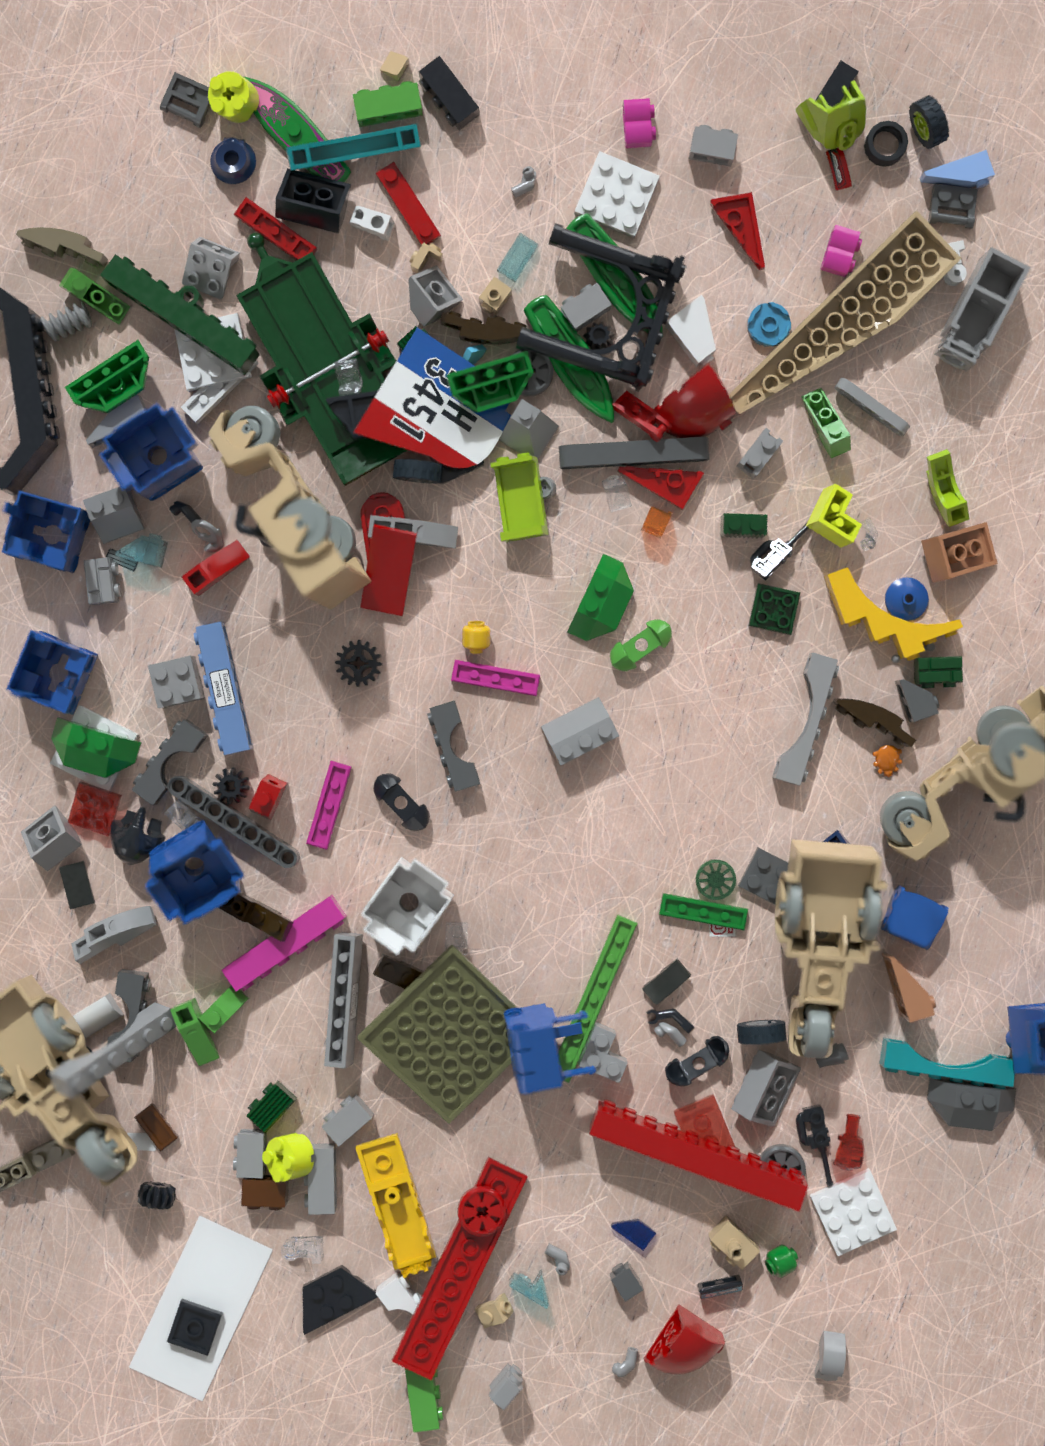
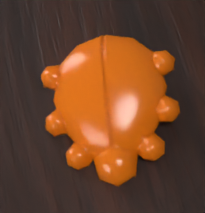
M885 745L874 752L873 756L876 757V761L873 763V766L879 767L878 773H884L885 777H890L893 772H898L899 768L897 765L902 763L899 755L902 753V750L892 745Z

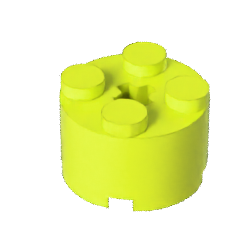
M231 71L223 72L211 78L208 100L212 110L234 123H242L249 120L259 105V95L255 86L240 74Z
M292 1133L271 1139L266 1147V1151L262 1153V1160L267 1164V1168L275 1182H285L306 1176L311 1172L314 1162H311V1155H314L311 1142L305 1135Z

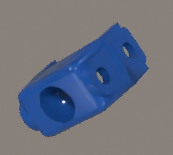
M898 885L889 901L887 912L881 924V930L928 950L937 933L942 928L949 907L942 904L939 905L922 895L905 891L904 887Z

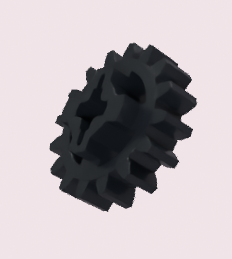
M361 640L357 641V645L349 641V648L343 645L342 649L344 652L343 654L337 652L336 655L341 658L335 661V664L340 665L336 672L343 673L340 679L345 680L348 678V685L355 681L356 687H360L361 682L368 686L369 679L375 682L376 679L373 675L375 673L381 674L377 667L383 666V663L377 661V659L382 657L381 654L375 655L374 653L377 648L372 647L370 649V642L367 641L365 645H362ZM352 650H355L354 655L350 659H345ZM364 650L370 653L373 660H368L364 656ZM359 657L361 661L369 663L368 665L360 666L358 670L357 666L349 664L350 662L357 661ZM345 667H350L354 671V677L348 674ZM367 668H372L371 672L363 677V672Z

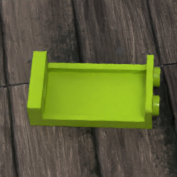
M530 453L517 454V458L514 459L500 457L496 459V462L490 463L491 468L495 471L503 532H500L501 541L512 542L549 535L537 457L530 455Z

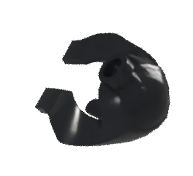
M140 807L137 813L127 810L125 817L121 820H113L111 823L110 837L114 854L119 860L129 865L141 863L149 858L151 850L166 839L161 834L162 821L151 818L149 823L148 835L144 833L146 809L144 807Z

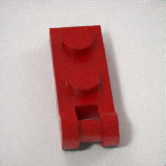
M627 390L612 404L614 411L649 434L655 442H659L663 438V434L672 429V424L668 420L664 419L653 408Z

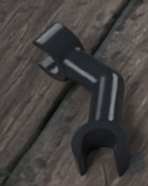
M649 1009L646 1012L647 1014L654 1013L656 1015L655 1020L648 1021L649 1024H655L661 1019L673 1018L688 1034L694 1028V1025L676 1009L662 1011Z

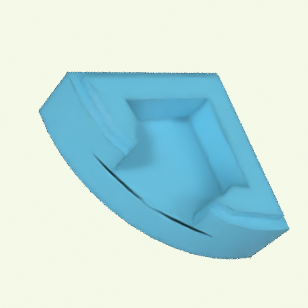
M482 344L468 347L462 358L474 365L480 360L487 349Z

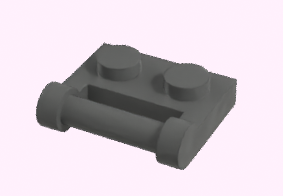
M174 72L161 101L160 110L166 113L169 111L193 122L195 126L201 128L210 107L208 100L209 87ZM173 98L198 108L197 114L172 104Z
M934 184L928 223L936 224V222L965 225V228L972 229L975 222L978 189ZM938 209L966 212V216L938 213Z

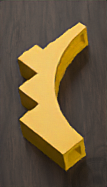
M848 567L824 576L841 625L848 623V626L851 627L861 623L860 618H862L870 642L877 640L878 644L891 640V635L900 659L907 658V661L920 657L919 653L925 651L922 642L925 645L937 641L936 637L943 634L945 638L958 634L957 629L963 627L960 619L940 624H921L908 622L888 614L878 608L864 595L855 583Z

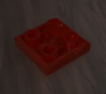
M80 781L77 786L68 823L109 837L111 823L116 818L122 795Z

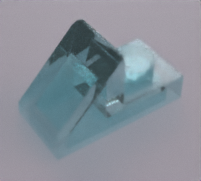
M542 1269L533 1283H531L530 1278L522 1273L518 1275L513 1272L509 1279V1286L547 1309L549 1298Z

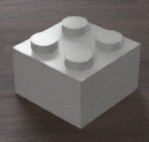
M190 655L148 665L158 708H167L205 699L195 656Z

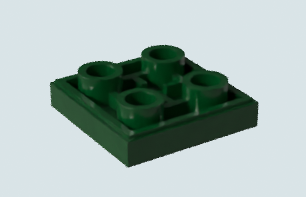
M758 583L748 626L791 635L801 592Z

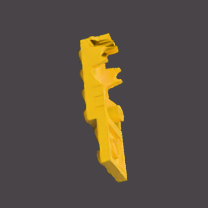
M398 1133L356 1145L355 1148L370 1196H372L373 1206H375V1213L378 1216V1222L384 1234L385 1249L387 1250L389 1261H392L394 1270L399 1269L403 1278L408 1277L409 1273L418 1274L419 1270L429 1271V1267L432 1266V1259L436 1258V1251Z

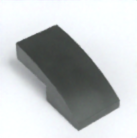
M677 958L661 970L660 974L645 984L642 990L657 1005L681 986L691 976V973Z

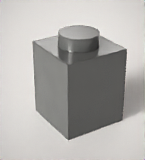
M629 1262L625 1264L619 1263L612 1269L610 1273L611 1281L625 1302L643 1291L642 1282Z

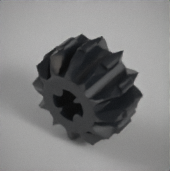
M235 767L231 768L230 773L227 769H223L222 773L224 776L221 774L215 776L220 782H213V786L219 787V790H215L214 794L222 793L219 798L221 802L227 797V804H232L233 798L236 803H240V796L243 798L248 796L243 789L249 790L251 788L249 785H244V782L249 781V777L241 778L244 774L243 770H240L236 775ZM234 781V787L236 789L229 791V785L227 783Z
M144 1182L140 1185V1190H138V1203L142 1207L155 1210L169 1209L175 1201L176 1188L171 1184L161 1182Z

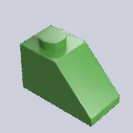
M231 985L199 1019L215 1033L249 998L240 989L235 991Z

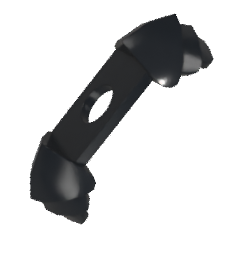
M391 773L378 776L373 786L377 800L383 799L403 820L401 825L410 831L425 829L430 819V813L426 805L422 804L419 806L399 785L401 781L399 777ZM399 796H403L407 800V806L404 809H398L395 806V799Z
M712 1036L710 1039L705 1040V1048L680 1062L678 1058H675L665 1067L667 1080L677 1086H687L692 1084V1080L714 1067L722 1066L728 1059V1043L720 1036ZM697 1058L705 1060V1066L700 1070L693 1067V1062Z

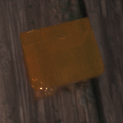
M652 506L641 530L661 538L672 512L668 511L667 513Z

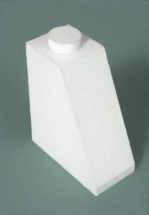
M700 295L670 318L665 325L696 367L700 364L703 366L707 365L714 359L712 355L716 351L705 299Z

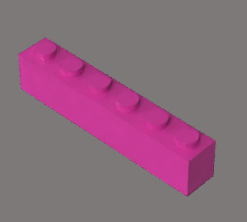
M330 895L293 920L294 923L285 942L270 936L224 967L221 971L235 991L241 988L245 991L254 985L253 980L258 976L263 979L272 973L270 968L276 964L281 967L291 960L289 955L294 952L298 955L308 948L307 943L314 939L317 942L326 936L325 931L332 927L335 930L344 924L342 919L347 915L334 896Z

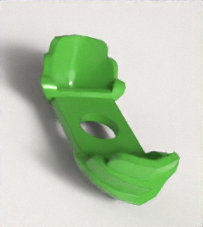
M660 619L651 620L646 623L647 628L623 645L620 642L616 643L610 652L612 666L620 671L635 669L637 667L635 662L658 646L665 648L672 637L670 625ZM640 638L645 639L648 643L645 651H638L635 647L636 641Z

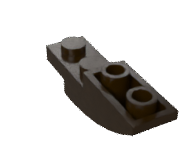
M449 311V314L443 312L441 318L442 326L460 331V340L477 344L497 345L517 342L522 327H527L520 322H514V324L505 322V318L496 315L493 318L487 317L486 324H482V321L477 318L471 317L470 320L461 318V314Z
M838 698L833 700V703L837 705L835 709L844 716L849 714L854 718L852 722L862 729L864 727L872 728L874 724H877L875 728L884 735L889 733L894 737L892 741L902 748L904 746L912 747L917 741L900 728L904 720L883 707L855 699Z
M240 892L232 896L226 903L217 907L282 942H285L294 923L282 916V913Z
M382 954L373 974L406 989L424 971Z

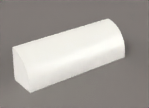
M111 993L76 1013L73 1017L80 1026L84 1038H87L124 1014Z

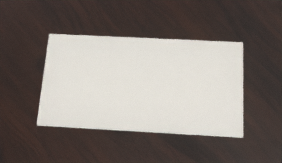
M199 1216L129 1368L203 1401L273 1249ZM181 1299L223 1312L208 1356L167 1342Z

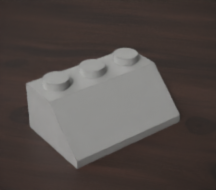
M599 697L541 726L560 765L619 736Z
M758 1050L731 1109L750 1121L774 1127L801 1067L771 1053Z

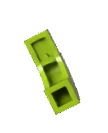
M946 449L927 456L928 470L926 474L937 508L946 524L951 527L970 520L967 501L960 493L954 477L951 453Z

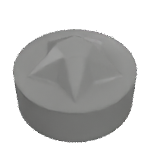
M540 477L543 499L553 497L556 492L554 480L548 477Z

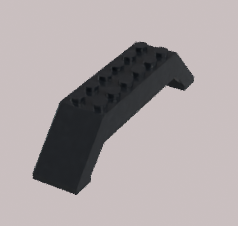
M0 287V309L3 314L20 438L19 445L3 467H0V490L10 495H18L19 491L26 486L57 448V439H60V432L58 426H55L54 418L57 417V410L55 405H52L51 396H54V388L52 383H49L51 367L50 363L46 361L45 353H48V345L46 340L43 339V331L45 329L41 317Z

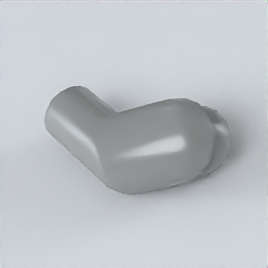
M549 1243L545 1254L555 1259L556 1272L559 1275L567 1274L570 1268L567 1253Z

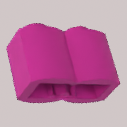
M650 98L623 100L625 148L651 147L652 140H656V127L651 125V118H655L654 104L650 105Z
M835 224L820 270L844 278L848 272L852 273L856 260H853V255L855 251H859L862 239L859 238L860 232Z

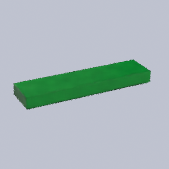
M662 893L659 915L738 930H745L748 914L747 908Z

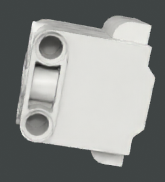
M401 857L361 913L363 917L369 920L364 931L397 955L404 946L414 952L452 900L454 894L446 889L449 882L417 859L410 863ZM405 893L415 894L419 900L418 907L413 910L405 909L401 904V896Z

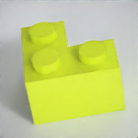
M836 483L824 488L806 526L840 548L854 543L862 524L845 514L853 494Z

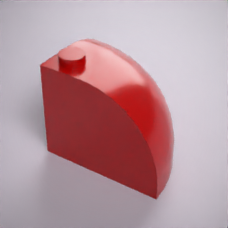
M710 364L686 380L679 390L680 392L675 389L663 399V405H657L654 408L659 415L672 424V429L666 433L677 438L705 437L719 428L723 431L732 424L731 419L735 416L733 402Z
M678 1304L643 1359L647 1364L659 1371L676 1375L686 1374L703 1367L717 1353H720L724 1347L725 1339L721 1331Z

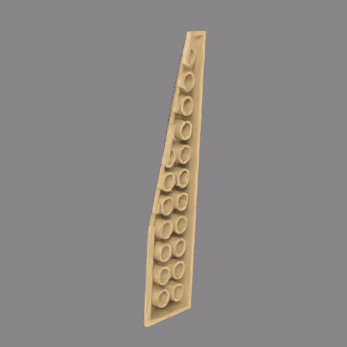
M916 210L729 394L735 411L738 414L745 412L896 323L962 258Z

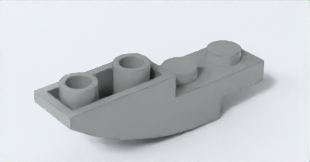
M370 515L368 538L372 537L373 526L377 524L418 533L416 544L456 549L457 526Z
M145 906L128 910L101 920L84 929L85 935L71 943L75 961L82 964L115 943L122 946L156 926L152 907Z

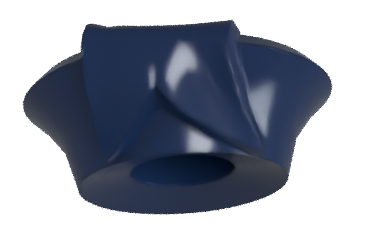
M224 137L223 141L214 148L210 158V165L214 175L220 181L227 184H240L249 179L256 167V156L251 146L245 142V139Z

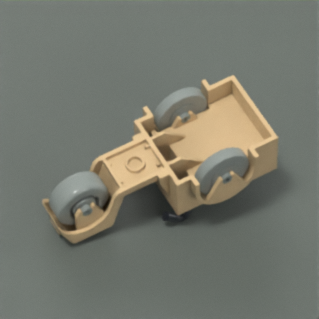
M246 406L240 408L235 413H232L230 410L221 413L208 434L211 437L210 444L222 454L223 457L220 459L225 467L231 468L235 474L240 473L244 477L271 467L282 475L281 482L277 488L249 508L257 521L256 528L244 525L247 506L239 505L235 519L236 530L239 533L258 538L261 544L267 548H274L303 596L332 610L371 582V579L360 564L361 561L357 557L350 560L356 547L354 530L343 519L329 516V511L325 509L319 498L306 485L290 458L277 449L280 440V427L273 415L258 406Z
M1043 685L1023 700L1019 699L1016 701L1026 713L1028 719L1020 710L1011 706L1003 705L989 709L981 716L977 724L976 736L980 745H977L969 736L967 738L968 741L956 749L958 754L952 757L951 761L920 784L921 795L912 791H902L890 796L884 802L880 811V823L886 834V840L894 851L900 853L905 859L909 858L913 861H918L928 857L931 850L935 847L943 846L949 840L951 834L936 798L947 795L951 791L952 786L965 780L987 792L983 795V802L997 803L1001 809L1010 802H1016L1015 813L996 811L995 820L1017 822L1024 817L1026 802L1023 793L1045 777V687Z
M791 839L788 870L781 873L777 886L775 933L785 956L797 958L798 966L802 968L799 995L791 997L787 1030L789 1050L797 1056L823 1059L832 1054L835 1018L839 1011L842 1012L844 1009L848 972H853L854 963L869 964L870 950H880L876 940L883 909L880 890H887L888 885L884 880H880L882 859L873 846Z
M31 974L16 980L0 993V1099L3 1100L0 1110L7 1106L14 1117H17L26 1110L32 1116L37 1114L59 1145L63 1148L77 1151L80 1160L83 1161L89 1172L99 1179L102 1186L106 1187L137 1163V1146L113 1115L95 1113L81 1093L71 1099L55 1091L50 1072L68 1060L93 1053V1051L85 1046L83 1032L72 1014L56 998L46 994Z

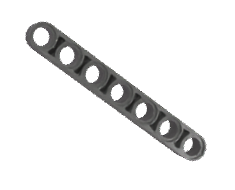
M708 437L661 439L659 442L640 440L559 446L560 469L686 463L710 460Z
M176 776L169 781L168 790L172 795L280 866L290 868L298 863L300 854L294 847L224 801H219L218 797L189 778ZM177 780H181L184 783L182 792L177 791L175 788ZM195 792L202 794L203 800L200 804L195 803L193 800ZM213 804H218L221 808L218 816L211 812ZM231 816H236L239 819L237 828L230 825L229 819ZM249 828H254L257 831L256 839L248 837L247 831ZM267 840L275 842L276 848L274 851L266 849L265 843ZM285 852L293 854L294 861L292 863L284 861L283 856Z

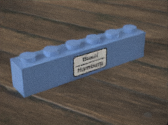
M220 621L195 627L194 640L201 650V654H198L201 667L204 666L206 675H203L205 687L209 688L211 695L208 696L210 708L214 709L215 712L213 724L215 730H219L220 739H218L220 752L223 751L224 755L251 750L253 746L225 623Z

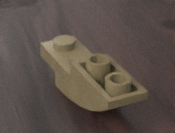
M39 227L18 230L16 233L22 240L21 244L31 249H34L36 246L42 249L41 252L52 258L54 255L62 258L64 253L76 259L80 256L85 258L84 262L94 267H97V265L105 267L108 261L103 253L90 248L92 242L87 237L75 232Z
M54 1139L0 1166V1192L73 1156L75 1151L61 1147Z

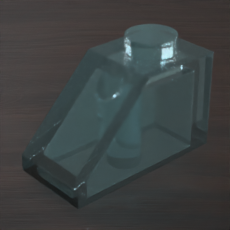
M150 533L149 537L141 536L116 551L115 556L162 568L168 543L162 540L163 536Z

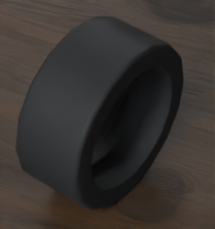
M893 121L879 122L872 127L865 139V154L875 165L891 166L898 162L907 150L908 137L904 128ZM880 132H889L897 138L899 146L893 155H881L874 148V138Z

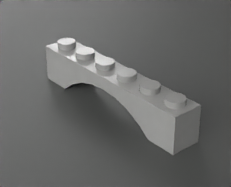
M813 652L809 653L803 673L810 696L808 719L797 741L778 757L772 778L801 786V782L806 781L808 775L806 765L813 758L814 749H812L814 740L817 741L821 728H818L820 719H824L827 707H824L826 698L830 699L833 691V686H830L832 678H836L839 671L837 659Z
M154 1002L139 1012L131 1027L115 1041L93 1053L68 1060L51 1071L50 1076L55 1091L71 1099L177 1027L170 1011L171 1008Z

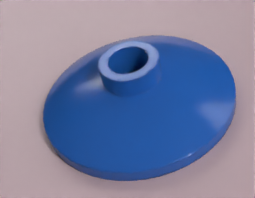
M905 577L894 581L888 587L885 594V604L889 613L905 621L920 617L928 606V592L925 586L914 578ZM907 594L912 597L910 603L905 600Z

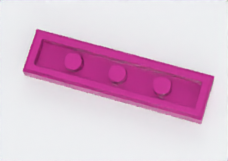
M455 660L451 681L537 696L540 675Z
M330 761L306 844L325 850L328 849L352 766Z

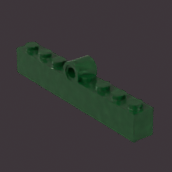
M114 255L100 274L108 285L244 376L247 374L260 356L256 349L257 345L247 337L245 340L239 337V333L231 326L226 328L221 325V320L212 314L208 316L203 313L204 299L195 287L187 285L182 287L179 292L173 293L165 282L160 279L155 281L144 268L139 270L134 267V262L124 256L122 259L118 255Z

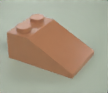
M987 522L921 541L932 583L998 564Z
M886 952L882 953L900 1016L909 1023L934 1016L936 1003L933 996H929V993L893 956Z

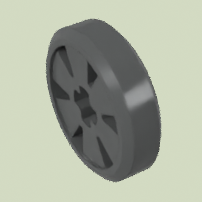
M526 349L524 351L517 350L512 355L528 351L532 368L536 371L529 378L521 395L532 397L543 393L550 386L553 379V365L549 357Z
M772 1145L760 1155V1160L768 1163L769 1160H773L782 1166L785 1164V1169L795 1168L801 1171L805 1177V1162L800 1153L789 1145Z

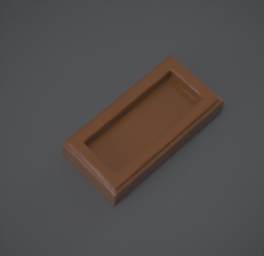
M153 1103L134 1117L160 1152L179 1137Z

